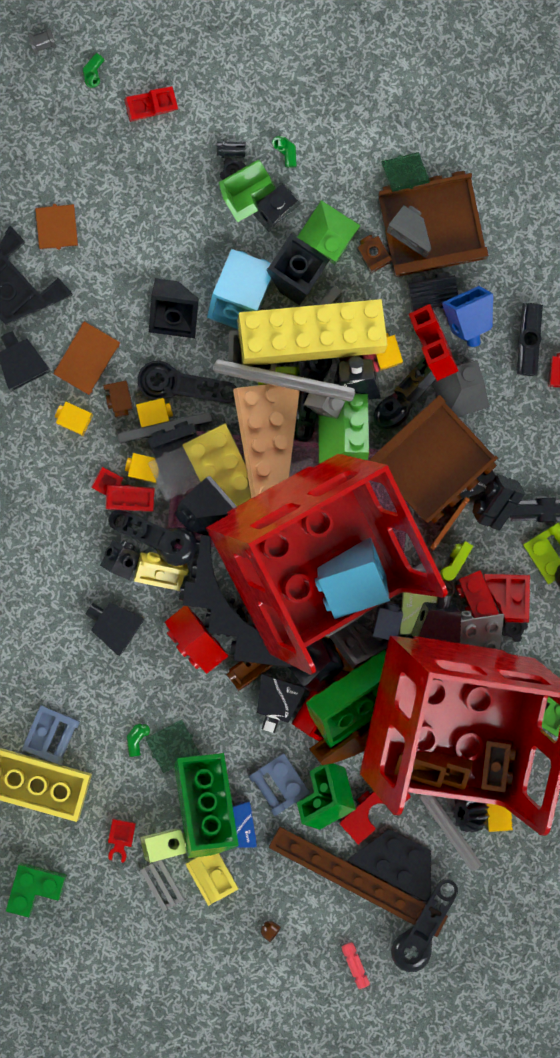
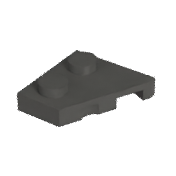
M355 622L329 636L352 669L366 663L374 655H378L384 650L386 652L388 642L381 643L371 637L372 633L370 631L360 628Z

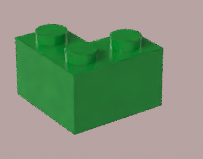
M331 763L320 765L309 771L315 793L297 802L303 825L321 830L356 810L345 767Z
M21 862L18 865L6 912L29 918L32 914L37 895L59 901L67 875Z

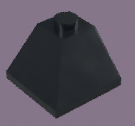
M290 234L266 271L279 292L300 306L330 259L293 234Z
M155 278L151 294L148 332L195 339L199 298L179 281Z
M208 476L180 502L174 514L179 522L189 531L210 536L206 527L228 516L227 512L237 506L212 477Z

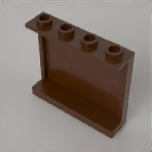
M458 171L452 173V177L442 178V175L428 178V182L419 183V180L406 182V186L396 188V185H388L382 187L383 191H379L378 198L395 278L488 258V250L483 239L471 180L472 173L466 174L465 171ZM403 205L407 208L413 206L422 213L420 216L424 218L431 245V250L426 258L387 233L389 224Z
M439 395L369 461L388 465L404 500L427 524L430 521L436 523L444 515L442 510L448 504L452 508L461 500L462 497L459 494L465 488L468 491L474 488L479 483L478 476L483 472L486 475L489 474L497 466L494 462L498 457L494 456Z

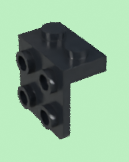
M187 421L174 425V430L166 432L165 429L156 431L151 434L152 438L148 439L162 479L167 485L197 475L182 445L198 437L193 423L188 424Z

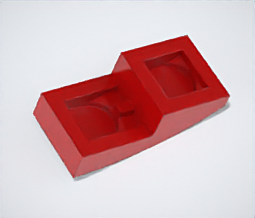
M173 86L150 90L148 93L128 96L124 99L130 122L178 110Z

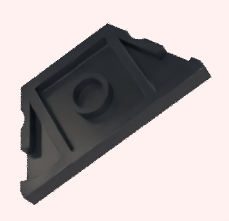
M387 829L348 859V862L425 902L431 896V850L391 829Z

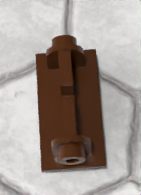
M240 661L232 668H229V672L226 675L237 690L240 691L273 665L252 662L245 664L243 661Z

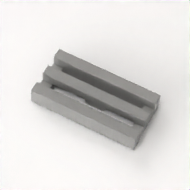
M163 860L155 861L140 870L163 912L184 901ZM156 866H160L165 877L167 878L170 886L172 887L175 895L177 896L175 900H173L172 896L170 895L167 887L165 886L162 878L160 877L157 869L155 868ZM147 871H152L169 902L168 904L164 903Z

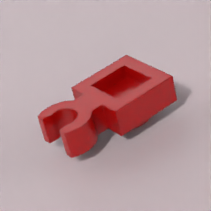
M101 467L91 488L106 495L107 485H131H121L123 480L121 476Z
M112 819L108 843L115 845L108 854L109 860L113 859L115 852H120L122 855L121 862H125L127 853L124 848L125 846L132 847L136 823Z

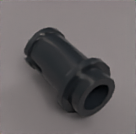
M224 139L221 142L217 141V156H221V158H224V156L245 157L246 142H224Z

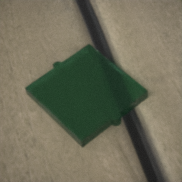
M419 152L405 156L398 155L397 158L381 161L392 192L407 188L413 189L415 186L430 183Z
M182 719L145 738L153 753L152 758L156 759L163 773L174 768L177 758L192 757L200 754L192 739L193 735L189 734Z

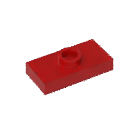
M107 485L105 509L153 512L155 488Z

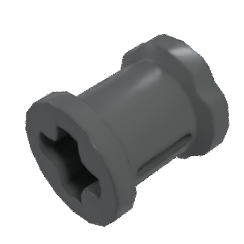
M50 27L42 33L28 34L34 55L38 54L40 50L50 47L53 49L57 48Z

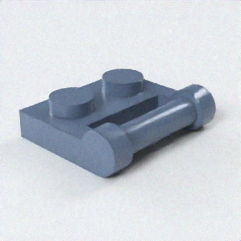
M40 705L22 750L62 766L64 753L80 721ZM63 722L66 726L55 753L47 752L59 723Z
M285 753L248 776L252 782L256 783L272 808L270 811L274 816L310 793ZM266 773L270 774L286 800L282 803H279L262 777Z

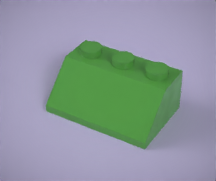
M355 394L352 401H345L337 419L319 415V464L336 454L368 460V394Z

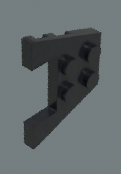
M11 226L6 230V234L0 243V320L5 325L73 295L59 278L39 294L14 267L8 258L26 242Z

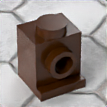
M369 235L359 241L361 245L357 247V251L370 274L392 262V258L389 256L379 236L373 238L372 235ZM376 248L378 254L373 256L369 253V250Z
M127 380L103 385L105 392L109 391L110 395H106L108 409H113L115 418L128 416V411L133 410Z

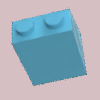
M231 249L212 294L207 318L238 329L237 320L239 312L260 311L272 280L266 271L271 263L264 259L252 257L243 251Z
M371 538L365 539L317 568L318 577L315 578V583L318 591H323L325 595L323 598L327 612H332L334 619L390 601L387 576Z

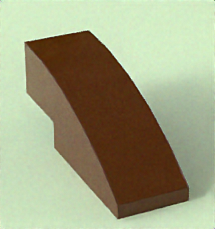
M371 721L331 748L323 738L309 748V750L321 765L336 763L365 751Z
M400 752L398 762L394 771V775L397 776L399 773L403 752ZM416 752L411 780L438 788L445 784L465 790L473 760L441 753Z

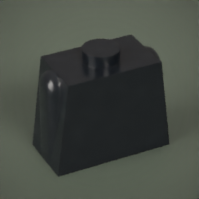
M327 636L306 647L315 665V673L310 675L294 666L288 667L307 691L319 693L345 667L333 641L327 638Z

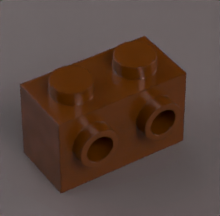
M489 738L487 740L481 789L506 792L508 785L512 786L514 771H510V764L515 762L517 748L513 747V741Z

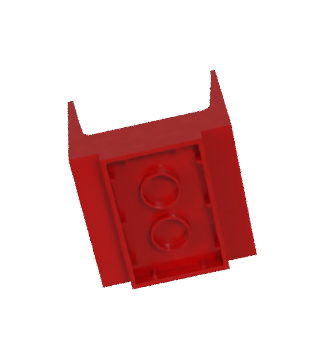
M336 454L315 467L308 466L228 511V516L206 527L269 654L310 675L316 672V668L306 647L376 607L373 606L334 619L332 612H327L323 602L325 595L323 591L319 592L315 583V578L318 577L317 568L365 539H372L387 576L389 598L403 592L441 598L448 595L446 585L386 464ZM369 481L383 484L397 513L385 510L380 505ZM392 528L407 533L426 573L415 570L410 566Z
M390 635L360 775L393 815L402 814L407 793L409 792L499 805L506 808L539 835L547 836L551 830L560 792V729L557 741H555L542 729V721L548 697L560 705V678L537 659L508 654L504 650L413 636V639ZM489 738L513 741V747L517 748L515 762L510 764V771H514L512 786L508 785L506 792L481 789L486 743ZM536 748L551 761L541 807L527 794V786ZM400 752H403L400 769L397 776L394 775V771L398 762ZM416 752L441 753L473 760L465 790L445 784L438 788L411 780Z

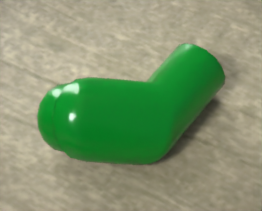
M98 53L93 55L82 70L84 82L89 88H95L100 84L97 69L105 60Z
M284 136L274 137L272 146L285 156V167H297L295 144Z
M139 723L128 733L129 757L141 755L139 742L144 736L150 734V728L147 724Z

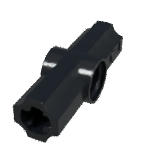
M522 303L517 375H538L539 349L542 340L543 305ZM532 334L536 339L535 345H527L524 342V335Z
M536 498L535 500H521L510 515V522H557V520H560V499Z

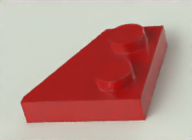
M484 574L488 589L500 613L504 614V621L529 623L530 575Z

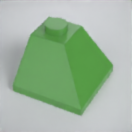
M321 200L297 238L330 259V263L336 265L360 228V225Z

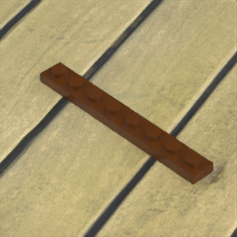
M279 826L269 845V848L413 925L426 903ZM431 906L429 907L431 911L430 916L434 917L435 914H441V911ZM448 915L444 917L442 923L440 924L439 928L437 929L434 935L435 937H438L443 925L445 924L448 918Z

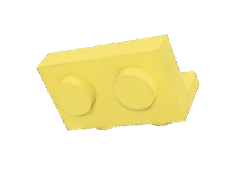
M141 552L133 578L134 582L180 591L184 576L188 575L189 570L187 563L181 566H172L167 564L158 553L149 552L147 554Z

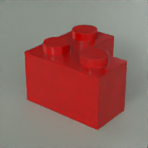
M183 606L164 622L169 628L168 636L175 644L179 643L176 648L184 657L190 656L188 660L195 669L201 668L208 674L228 657V654L211 633H208L202 621L189 606Z

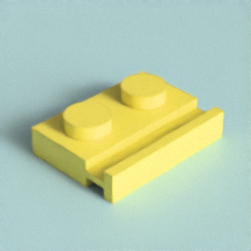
M220 853L212 856L196 857L185 864L208 906L239 889Z

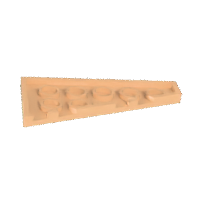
M271 384L233 389L251 498L289 478L299 390Z

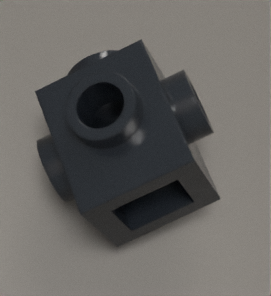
M112 540L110 546L105 551L100 566L113 574L130 580L133 571L137 567L140 553L134 550L135 545L125 540L122 543Z

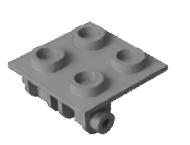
M463 611L461 614L460 643L500 650L504 614L473 618L471 612Z

